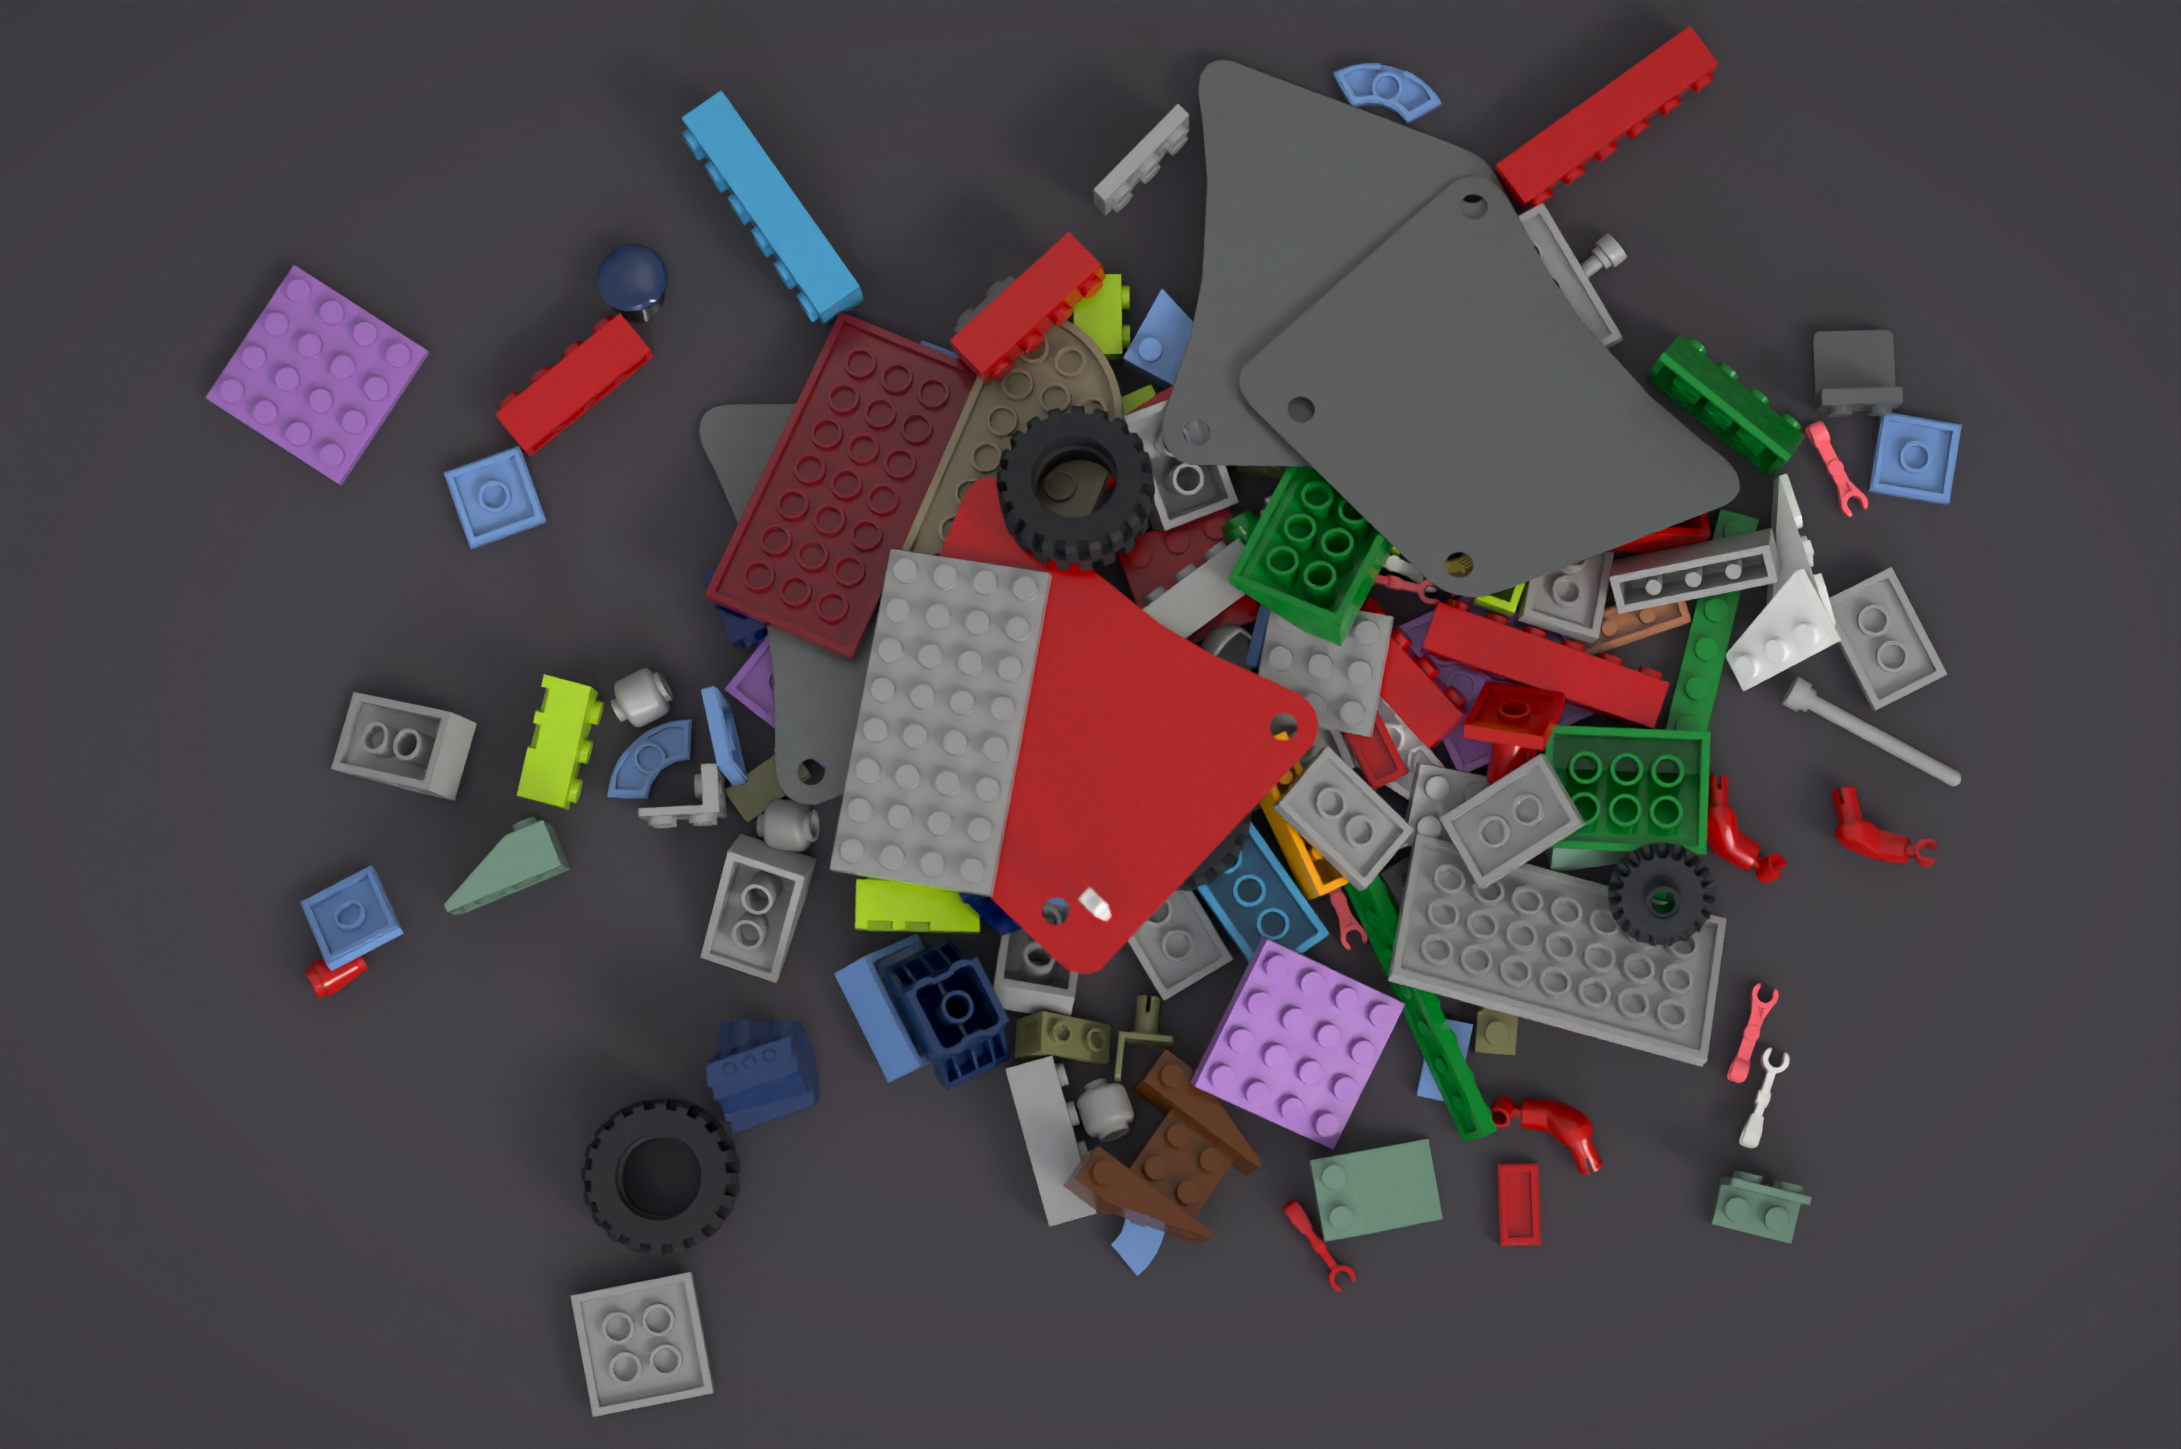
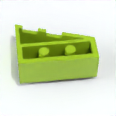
M544 674L541 686L545 687L546 691L541 710L537 709L535 712L533 723L536 724L531 746L527 747L517 796L569 810L570 803H577L581 793L583 780L577 779L581 763L588 764L593 741L588 740L592 724L598 725L600 722L604 702L598 701L600 694L591 686Z
M873 877L856 879L855 928L861 932L981 934V895Z

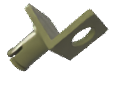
M1147 995L1136 996L1134 1031H1119L1114 1083L1120 1084L1124 1046L1162 1050L1173 1049L1174 1037L1158 1033L1160 1006L1162 1004L1161 998L1151 996L1150 1012H1146Z

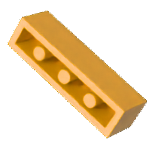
M1286 731L1274 736L1278 740L1289 739ZM1298 760L1259 803L1295 880L1307 901L1320 897L1349 883V881L1272 807L1303 771V767Z

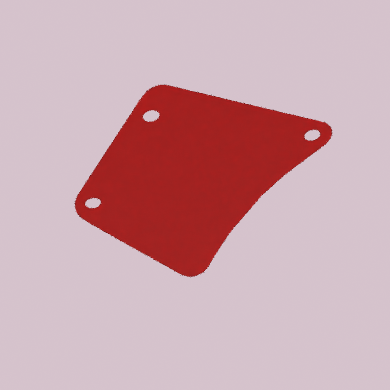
M984 477L974 482L965 493L939 556L1047 572L1052 575L993 897L990 898L1069 971L1079 974L1093 973L1105 966L1118 950L1312 747L1318 733V720L1314 708L1300 694L1214 656L1161 625L1094 570L1081 571L1080 564H1070L1069 571L1057 569L1055 560L1050 559L1044 565L1034 559L1032 550L1024 552L1017 545L1015 535H1010L1005 526L998 499L996 478ZM1288 713L1296 719L1298 725L1297 732L1292 738L1278 740L1272 735L1270 722L1277 714ZM1089 887L1109 905L1108 909L1111 911L1110 914L1112 916L1107 922L1093 915L1078 900ZM1054 897L1065 900L1070 910L1066 921L1058 925L1049 924L1042 915L1043 905L1047 900Z

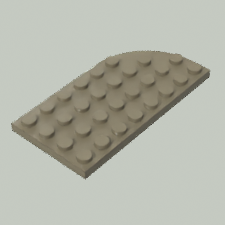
M1068 320L1060 326L1054 324L1043 335V341L1034 351L1030 353L1024 352L1013 362L1014 367L1003 379L999 381L994 379L987 386L977 376L901 551L939 556L967 490L978 479L984 477L997 478V472L1001 470L999 460L1002 452L1005 449L1011 450L1010 438L1017 430L1025 434L1028 431L1026 422L1035 416H1038L1040 421L1049 418L1048 410L1060 408L1061 414L1071 413V406H1084L1085 413L1093 414L1094 409L1098 408L1107 411L1108 419L1111 422L1117 417L1123 420V402L1115 374L1100 348L1080 328ZM1073 460L1062 463L1050 470L1040 482L1038 487L1039 501L1049 511L1064 517H1082L1092 514L1097 509L1111 473L1101 465L1091 461Z

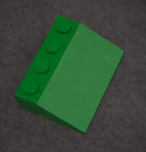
M1679 335L1658 358L1645 379L1770 479L1789 460L1804 439L1805 435L1799 431L1801 425L1790 415L1784 412L1779 415L1767 406L1770 401L1759 390L1753 387L1748 390L1736 381L1739 376L1723 362H1719L1717 365L1705 356L1707 350L1692 337L1684 339Z
M1288 466L1229 575L1228 583L1300 630L1341 646L1393 545L1313 467Z
M1556 725L1543 750V754L1546 755L1586 825L1549 848L1632 852L1647 844L1666 842L1683 846L1695 854L1706 855L1711 732Z

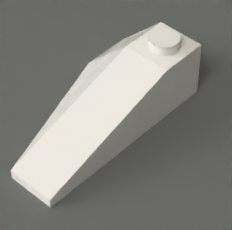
M1788 474L1779 475L1773 482L1771 528L1781 568L1778 583L1768 584L1767 605L1793 573L1804 568L1830 620L1835 626L1836 622L1822 574L1813 575L1811 570L1814 555L1811 542L1805 535L1800 537L1798 529L1803 527V521Z

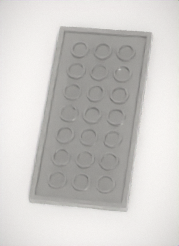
M895 549L890 550L830 869L832 871L993 897L1052 580L1050 573Z
M1417 833L1410 853L1388 981L1702 1067L1708 1058L1727 919L1710 915V919L1705 922L1701 931L1690 936L1686 942L1680 941L1674 943L1671 947L1667 945H1656L1653 947L1642 941L1637 942L1632 936L1624 933L1614 920L1608 901L1609 886L1524 863L1485 889L1479 888L1454 843ZM1652 898V901L1656 904L1663 905L1667 903Z

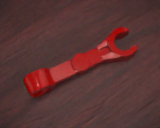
M1291 1200L1284 1205L1283 1211L1292 1224L1302 1234L1305 1233L1310 1240L1309 1244L1317 1255L1320 1254L1330 1268L1328 1273L1330 1286L1338 1292L1342 1291L1334 1281L1335 1274L1339 1271H1346L1350 1279L1355 1282L1356 1276L1354 1271L1347 1265L1336 1264L1326 1250L1327 1246L1319 1235L1316 1236L1311 1229L1313 1226L1308 1219L1309 1217L1296 1200Z

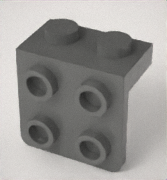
M1819 331L1813 336L1815 412H1827L1828 417L1851 416L1852 411H1868L1869 416L1891 415L1892 410H1896L1903 403V387H1896L1894 337L1891 331Z

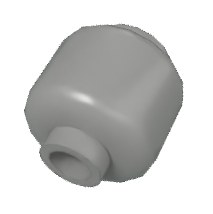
M642 668L615 683L614 693L616 698L610 702L621 722L628 719L635 727H642L667 714L670 710L669 701L673 700L674 696L660 671L654 673L649 668Z
M792 799L770 801L764 810V814H759L757 818L758 836L764 838L766 845L773 849L802 852L807 850L811 843L817 840L820 825L817 811L811 809L810 805L800 804Z
M1105 1078L1086 1084L1084 1086L1085 1092L1076 1102V1109L1085 1132L1093 1138H1099L1101 1142L1112 1141L1126 1135L1130 1131L1129 1125L1134 1121L1135 1112L1125 1087L1119 1083H1108Z

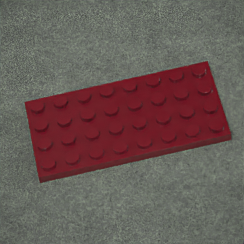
M840 312L704 594L706 600L854 661L881 602L890 550H902L977 379V375L963 361Z

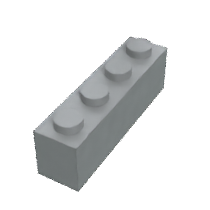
M1772 528L1615 559L1612 563L1609 579L1618 613L1621 614L1778 583L1781 564Z
M1239 538L1226 546L1223 540L1203 554L1207 562L1199 568H1196L1191 563L1173 577L1177 582L1175 586L1166 591L1161 585L1143 599L1146 607L1142 610L1161 625L1186 639L1245 595L1244 592L1228 583V577L1245 547Z
M1048 1056L1006 1068V1074L1049 1227L1096 1214L1095 1209L1064 1187V1184L1086 1153H1088L1085 1140L1077 1142L1073 1126L1079 1125L1080 1122L1074 1101L1066 1103L1062 1091L1063 1086L1069 1085L1063 1061L1055 1063L1053 1056Z

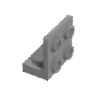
M717 763L701 764V774L694 775V788L696 799L699 798L700 801H703V805L638 808V817L648 822V826H653V828L677 827V820H689V824H693V826L717 825V818H727L725 775L718 768Z

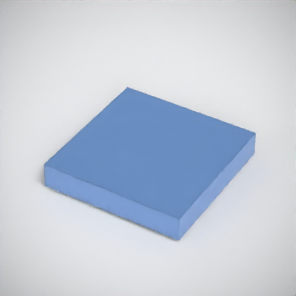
M1896 413L1880 416L1868 492L1948 505L1962 425Z
M520 446L444 472L471 549L547 522Z
M715 686L701 689L717 766L733 786L745 784L748 778L733 708Z
M373 865L300 902L325 963L331 971L404 934L378 872Z

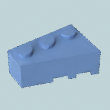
M1161 289L1125 353L1123 366L1167 389L1175 384L1191 336L1193 321L1163 289Z

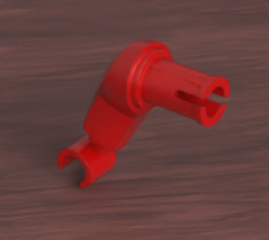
M1710 774L1707 843L1714 854L1744 871L1753 866L1757 878L1763 883H1770L1781 877L1782 874L1779 870L1786 866L1785 859L1776 853L1764 859L1758 856L1761 846L1739 830L1736 813L1729 807V779L1721 774L1720 783L1717 784V774Z
M1854 786L1841 787V794L1838 789L1831 792L1839 823L1834 831V835L1842 847L1878 861L1907 864L1911 857L1921 867H1930L1935 863L1934 858L1923 857L1919 853L1925 848L1937 850L1938 845L1934 840L1924 838L1913 846L1910 837L1880 830L1871 822L1863 819L1857 797V788Z
M1500 1096L1493 1102L1491 1110L1497 1111L1492 1114L1495 1127H1507L1512 1117L1521 1118V1128L1548 1132L1559 1143L1568 1146L1579 1174H1590L1586 1158L1589 1159L1594 1172L1602 1167V1159L1599 1157L1591 1138L1594 1126L1587 1116L1575 1107L1558 1099L1522 1098V1106L1516 1105L1507 1096Z

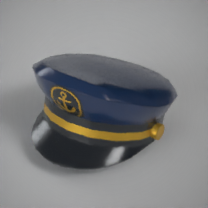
M625 245L613 250L603 260L598 271V290L604 301L612 306L617 314L620 313L625 320L634 323L646 322L654 318L663 306L666 294L667 271L661 257L652 249L643 245Z

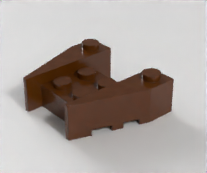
M1165 1049L1153 1058L1131 1089L1163 1113V1116L1128 1166L1123 1165L1100 1146H1096L1086 1153L1064 1184V1187L1096 1211L1108 1215L1113 1214L1131 1220V1223L1143 1227L1148 1226L1169 1233L1172 1237L1200 1245L1209 1240L1214 1235V1232L1196 1220L1195 1217L1232 1165L1247 1176L1259 1169L1262 1162L1216 1097L1190 1083L1195 1070Z

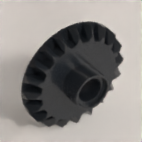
M1666 842L1647 844L1627 854L1616 866L1608 887L1609 907L1614 920L1623 932L1632 936L1637 942L1642 941L1653 947L1656 945L1671 947L1674 943L1686 942L1690 936L1700 932L1705 922L1710 919L1713 906L1715 905L1714 880L1704 861L1691 850ZM1660 891H1667L1673 895L1669 903L1663 905L1654 903L1652 897Z

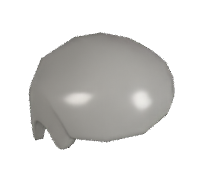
M1235 624L1222 625L1210 632L1200 648L1214 656L1250 672L1253 670L1252 667L1245 665L1252 636L1240 626Z

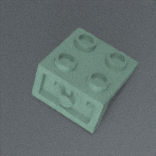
M1733 1171L1732 1177L1721 1176L1710 1224L1789 1244L1792 1243L1800 1205H1810L1812 1198L1801 1195L1802 1186L1773 1180L1772 1187L1761 1185L1762 1176L1741 1171Z

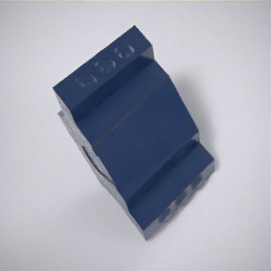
M947 938L884 968L888 985L897 994L900 1008L923 1054L933 1064L936 1079L946 1090L1011 1059L1004 1033L1005 1024L1010 1020L977 957L973 959L966 958L956 945Z
M746 1019L722 1021L717 1051L706 1064L707 1087L713 1086L714 1100L719 1101L723 1109L725 1122L730 1121L731 1134L750 1127L759 1126L770 1120H777L788 1114L797 1113L802 1109L814 1106L819 1099L818 1075L815 1071L816 1052L802 1022L784 1019L772 1020L770 1022Z

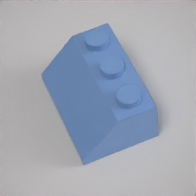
M918 934L866 955L834 973L888 1083L931 1063L923 1054L900 1008L897 994L888 985L884 969L925 949Z

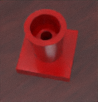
M1492 681L1485 682L1464 722V738L1492 742L1486 779L1490 785L1539 755L1538 750H1544L1565 708L1564 692Z

